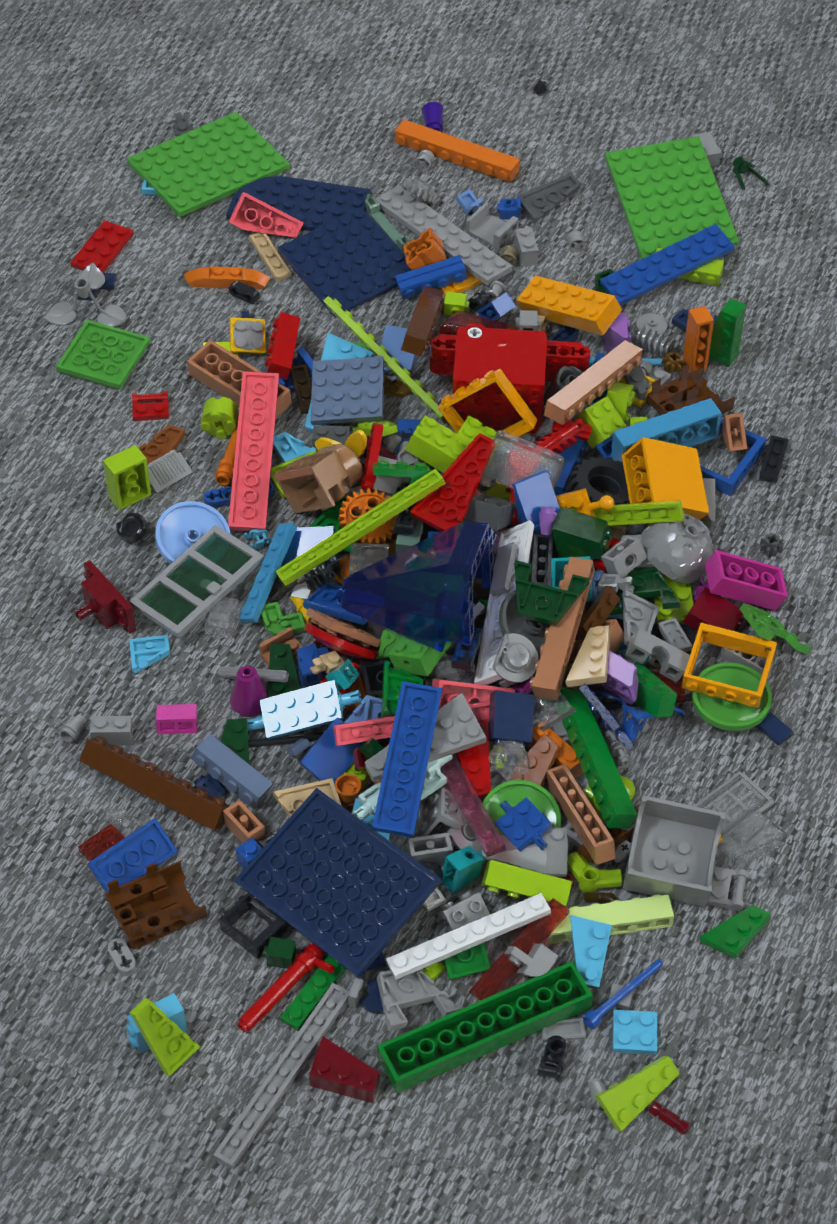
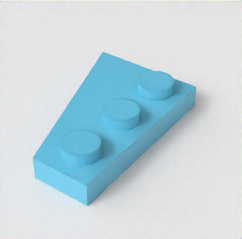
M570 915L575 966L587 986L599 988L612 925Z

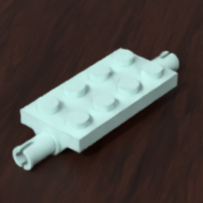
M452 755L428 763L421 800L447 783V777L441 773L440 767L453 759ZM381 781L358 796V802L362 806L354 810L352 814L361 821L371 814L375 815Z

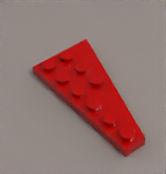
M479 433L443 473L442 477L446 484L419 500L411 509V516L456 539L494 450V440Z

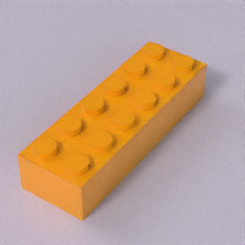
M536 275L516 299L521 310L537 311V315L545 316L547 321L602 336L622 311L614 295Z

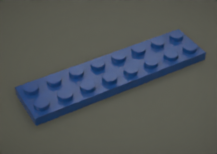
M714 224L600 279V284L608 294L616 297L621 306L734 251L735 246L718 225Z
M402 681L372 831L414 837L442 688Z

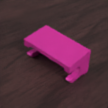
M197 704L157 705V734L197 733Z

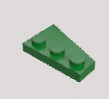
M751 905L701 935L700 942L736 959L771 919L770 913Z

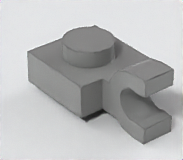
M602 574L598 590L601 592L605 586H611L615 593L619 589L623 592L627 590L633 593L634 586L631 585L633 579L632 577L621 578V574Z

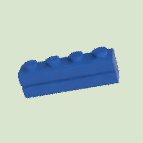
M458 255L396 275L395 279L402 299H411L415 295L421 294L424 285L435 289L445 288L449 284L460 283L467 279V273L462 258Z

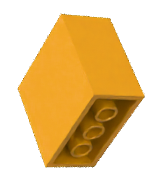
M642 437L622 455L630 504L681 500L683 513L699 520L709 514L696 448Z

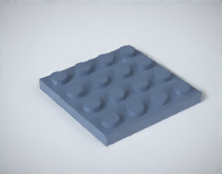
M383 356L313 361L312 425L383 420Z

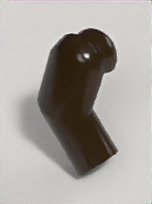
M585 892L584 894L585 902L605 904L616 900V896L613 893Z

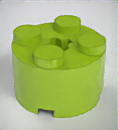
M212 397L206 400L201 417V430L216 436L217 439H225L226 436L231 435L233 430L236 429L239 411L237 404L227 397H220V399Z

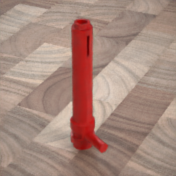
M313 943L308 944L304 949V953H300L295 958V962L238 1019V1028L244 1033L251 1031L315 967L332 973L334 966L323 961L326 953Z

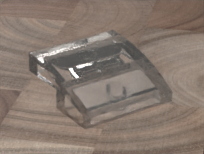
M352 543L349 575L387 577L389 544Z

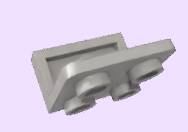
M470 891L458 896L460 900L455 903L449 901L441 905L442 910L436 912L440 920H447L452 931L490 915L480 893H470Z

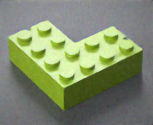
M425 415L404 450L444 473L479 433L493 439L494 442L497 441L500 434L492 428L483 427L479 420L471 416L467 417L456 434L451 429Z

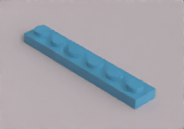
M281 523L278 525L239 617L242 623L258 622L276 579V570L281 567L297 529L294 523Z

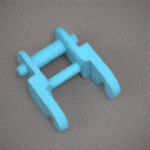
M251 530L249 535L247 532L244 533L245 539L257 538L258 541L255 543V546L253 543L250 545L255 550L264 548V545L272 542V539L266 535L267 530Z

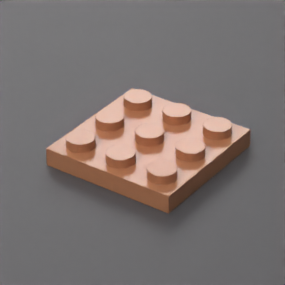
M308 608L306 615L312 618V623L319 625V627L331 634H339L352 642L355 640L368 648L371 645L379 646L380 639L356 625Z

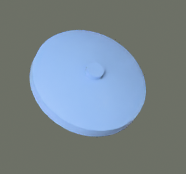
M195 501L180 502L169 507L160 516L155 530V542L162 557L171 564L214 525H217L229 534L230 529L225 518L213 507ZM214 534L196 552L213 563L218 564L225 557L230 544ZM190 557L177 567L193 572L207 569Z

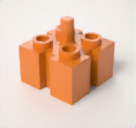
M431 227L421 233L418 239H413L403 246L404 253L406 254V263L411 270L446 259L443 242Z

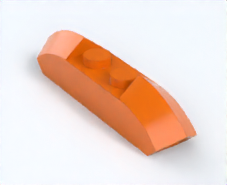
M207 266L193 269L184 274L188 285L203 288H229L234 281H240L256 290H262L270 279L269 276L261 271L238 267Z

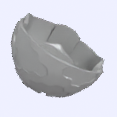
M685 513L683 521L649 523L642 532V545L649 562L674 582L691 583L697 581L706 571L705 563L713 554L712 540L707 526L699 519Z

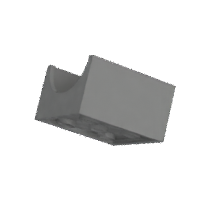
M643 795L637 811L622 889L652 896L657 894L669 895L670 900L705 907L712 892L713 886H711L714 861L726 813Z

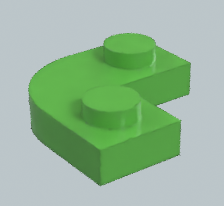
M278 602L264 605L261 617L265 628L270 633L277 635L280 631L290 627L293 629L294 634L305 632V622L301 612L282 616Z

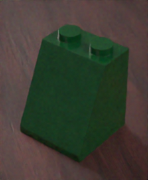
M560 507L552 527L559 558L590 556V559H602L601 556L608 551L609 541L612 540L613 536L612 529L608 526V521L565 507Z

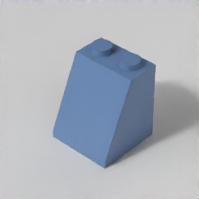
M386 325L381 345L387 349V355L390 358L394 356L399 361V366L402 369L406 368L413 375L419 356L401 351L407 328ZM384 364V373L390 374L392 371Z

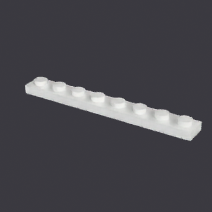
M542 893L391 956L386 959L387 965L395 980L547 916L551 914V909Z

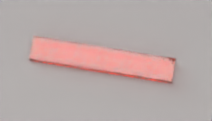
M552 898L548 903L551 914L531 922L510 946H516L528 955L534 944H542L570 913L569 909ZM503 953L469 990L470 994L479 1001L497 994L519 970L521 965L519 967L515 966L508 960L510 957Z

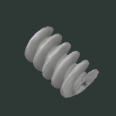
M642 326L636 337V345L638 347L642 346L644 350L648 349L649 352H654L655 355H660L661 358L665 357L666 353L672 352L676 343L675 339L669 342L670 337L667 336L663 340L664 334L661 333L657 337L658 331L655 330L651 334L652 328H648L645 331L646 326Z

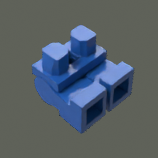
M313 643L298 649L297 657L301 689L320 684L322 674L327 673L322 671L318 674H313L310 670V667L315 666L312 662L313 659L329 653L327 647L317 649L316 644Z

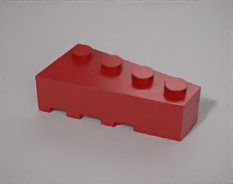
M280 311L278 318H274L272 324L274 329L271 332L270 344L267 350L269 354L265 361V366H267L266 373H279V378L287 379L292 367L300 317Z

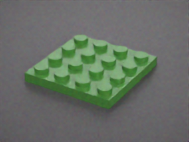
M86 320L56 365V371L121 390L150 344V337Z

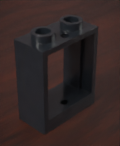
M249 892L239 897L235 905L229 910L224 911L219 919L221 930L257 959L263 954L265 945H269L270 937L280 938L286 932L285 920ZM249 909L270 924L253 941L232 926Z

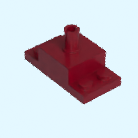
M91 560L83 563L85 570L83 574L86 580L81 582L85 605L74 610L77 619L79 618V621H82L93 614L105 629L118 623L121 629H126L129 634L136 631L131 604Z

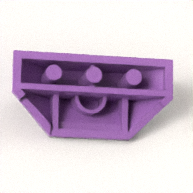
M609 651L607 682L599 684L631 705L637 698L639 683L637 668L633 663L624 660L620 655Z

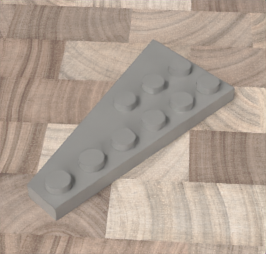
M463 693L438 710L428 763L486 742V736ZM389 745L365 762V767L372 782L381 780L383 777Z

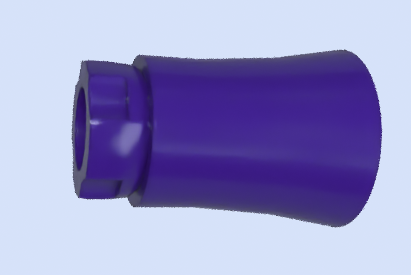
M438 102L426 103L421 109L425 127L443 132L444 108L442 104Z

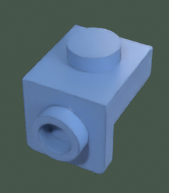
M470 189L458 195L455 199L466 214L475 213L484 202L482 198L478 200Z

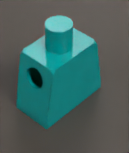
M467 846L446 856L441 883L453 895L479 877L482 863L487 861V859L482 858V850L476 852L471 846Z

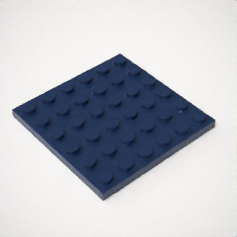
M362 207L278 247V253L326 308L327 306L323 300L329 296L332 300H338L344 312L346 310L350 311L396 288L395 276L412 271L406 263V256ZM327 308V310L336 318V316Z

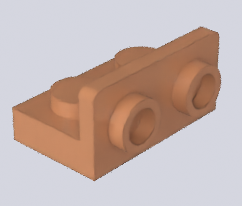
M290 627L280 631L272 638L264 640L259 645L260 657L269 666L270 644H290L293 659L297 658V651L303 646L294 637V631Z

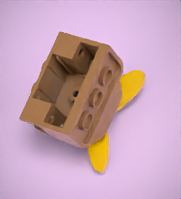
M357 430L347 438L345 445L332 439L321 437L314 442L318 450L316 453L301 457L274 474L294 513L316 512L319 509L324 511L335 506L334 502L343 499L345 494L350 491V488L356 484L361 486L363 468L360 458L365 452L367 437L364 431Z

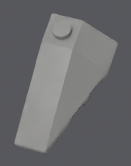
M566 828L548 829L541 837L547 843V847H544V850H540L534 843L519 852L504 835L482 838V858L505 864H514L520 866V868L531 869L550 876L566 877L568 857Z

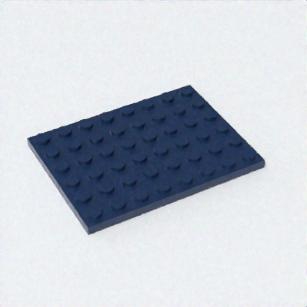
M318 788L310 794L234 880L238 886L247 893L252 894L285 920L287 924L358 979L442 882L439 877L378 832L372 831L371 827Z

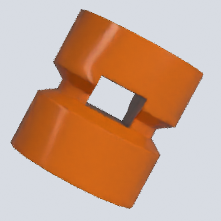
M344 774L337 778L335 787L342 807L350 812L353 810L355 799L361 794V781L353 774Z

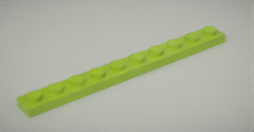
M327 296L323 300L327 308L377 357L383 356L384 364L443 423L447 421L438 410L439 405L434 401L435 397L429 391L426 393L423 390V385L418 380L414 381L411 378V373L406 368L402 369L399 366V361L394 356L390 358L387 355V349L383 345L378 346L375 343L377 341L371 333L367 335L364 332L365 328L360 322L355 323L352 320L354 317L347 310L344 312L341 309L342 305L338 300H332Z
M436 469L432 470L276 570L277 575L283 584L287 586L446 484L445 480Z

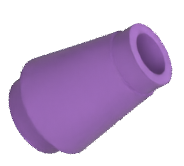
M541 507V511H539L540 534L552 535V527L558 514L556 513V508Z

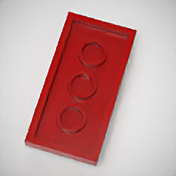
M104 220L70 262L71 267L84 271L91 263H94L104 273L132 238L134 230Z

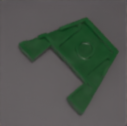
M515 560L517 617L556 626L589 585L590 578L572 574L567 591L529 582L533 564Z
M656 567L633 569L625 576L632 577L633 579L631 583L634 586L633 594L648 599L661 597L663 609L680 608V600L674 596L673 590L666 585L665 579ZM621 589L616 593L620 600L610 615L622 614L621 600H623V591Z

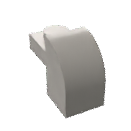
M534 944L528 955L516 946H508L504 953L510 957L508 960L518 967L521 965L517 972L518 974L532 977L547 973L558 958L557 954L543 944Z

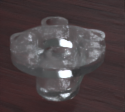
M514 740L497 743L489 755V761L505 779L524 775L530 765V759L524 746Z

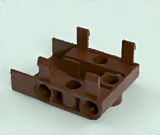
M689 365L680 369L681 375L679 378L661 387V379L652 382V391L647 394L646 401L660 415L710 398L719 408L722 415L733 409L735 397L721 401L717 393L714 394L707 387V381L703 378L704 366L689 373Z
M181 861L157 870L156 862L146 866V875L119 886L117 879L107 883L109 892L105 893V899L117 920L118 927L123 931L131 948H140L207 916L206 906H196L183 884L186 877L182 872Z

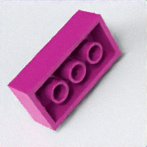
M716 550L705 563L710 593L775 611L788 597L782 569L719 550Z

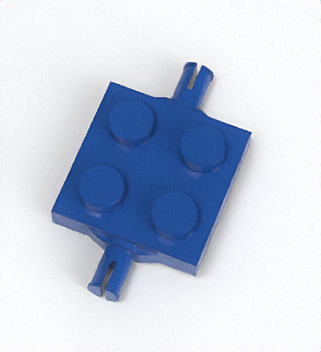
M527 797L514 807L506 800L503 803L501 802L500 807L506 813L495 822V825L519 852L534 843L540 850H544V847H547V843L541 837L552 827L550 821Z

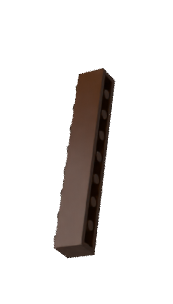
M424 285L406 331L401 351L421 357L423 351L427 352L445 298L442 297L444 291Z
M96 736V738L87 739L79 759L80 762L212 830L223 827V810L230 806L225 803L223 798L212 797L208 794L207 790L191 786V782L185 779L179 780L175 778L172 772L162 771L157 768L156 764L140 760V756L124 752L123 747L111 745L103 737Z

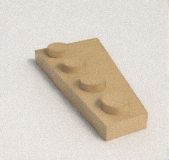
M609 625L589 628L566 679L567 687L607 682L611 633Z

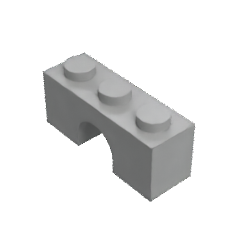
M641 628L630 639L625 654L641 664L644 663L648 656L656 658L661 665L660 674L675 682L685 673L690 657L686 652Z

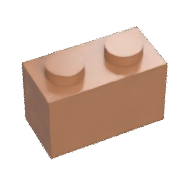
M240 800L223 810L224 824L242 844L251 838L256 842L266 839L265 826Z

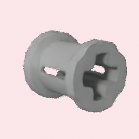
M493 281L490 285V290L486 292L490 300L489 302L498 298L505 291V286L500 281Z

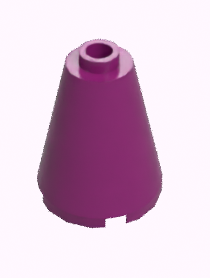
M243 666L237 672L230 696V705L232 710L239 713L240 716L254 717L262 713L260 700L268 698V693L256 669L252 666Z

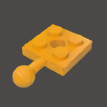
M586 488L556 495L559 507L568 509L575 507L578 512L595 517L593 510L600 508L610 510L614 506L613 498L608 495L601 497L600 501L591 503Z

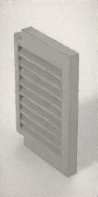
M175 450L148 464L150 485L155 493L160 492L193 472L181 452L176 453Z

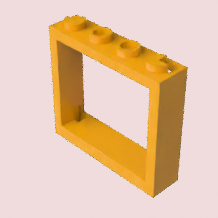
M501 369L491 370L482 379L479 380L477 378L473 380L466 388L462 386L454 394L445 395L438 407V410L457 434L464 421L452 405L496 382L523 420L500 431L494 449L534 429L537 418Z
M701 623L683 676L682 688L711 697L722 698L730 702H737L749 707L759 708L777 642ZM702 642L767 658L757 692L692 675Z

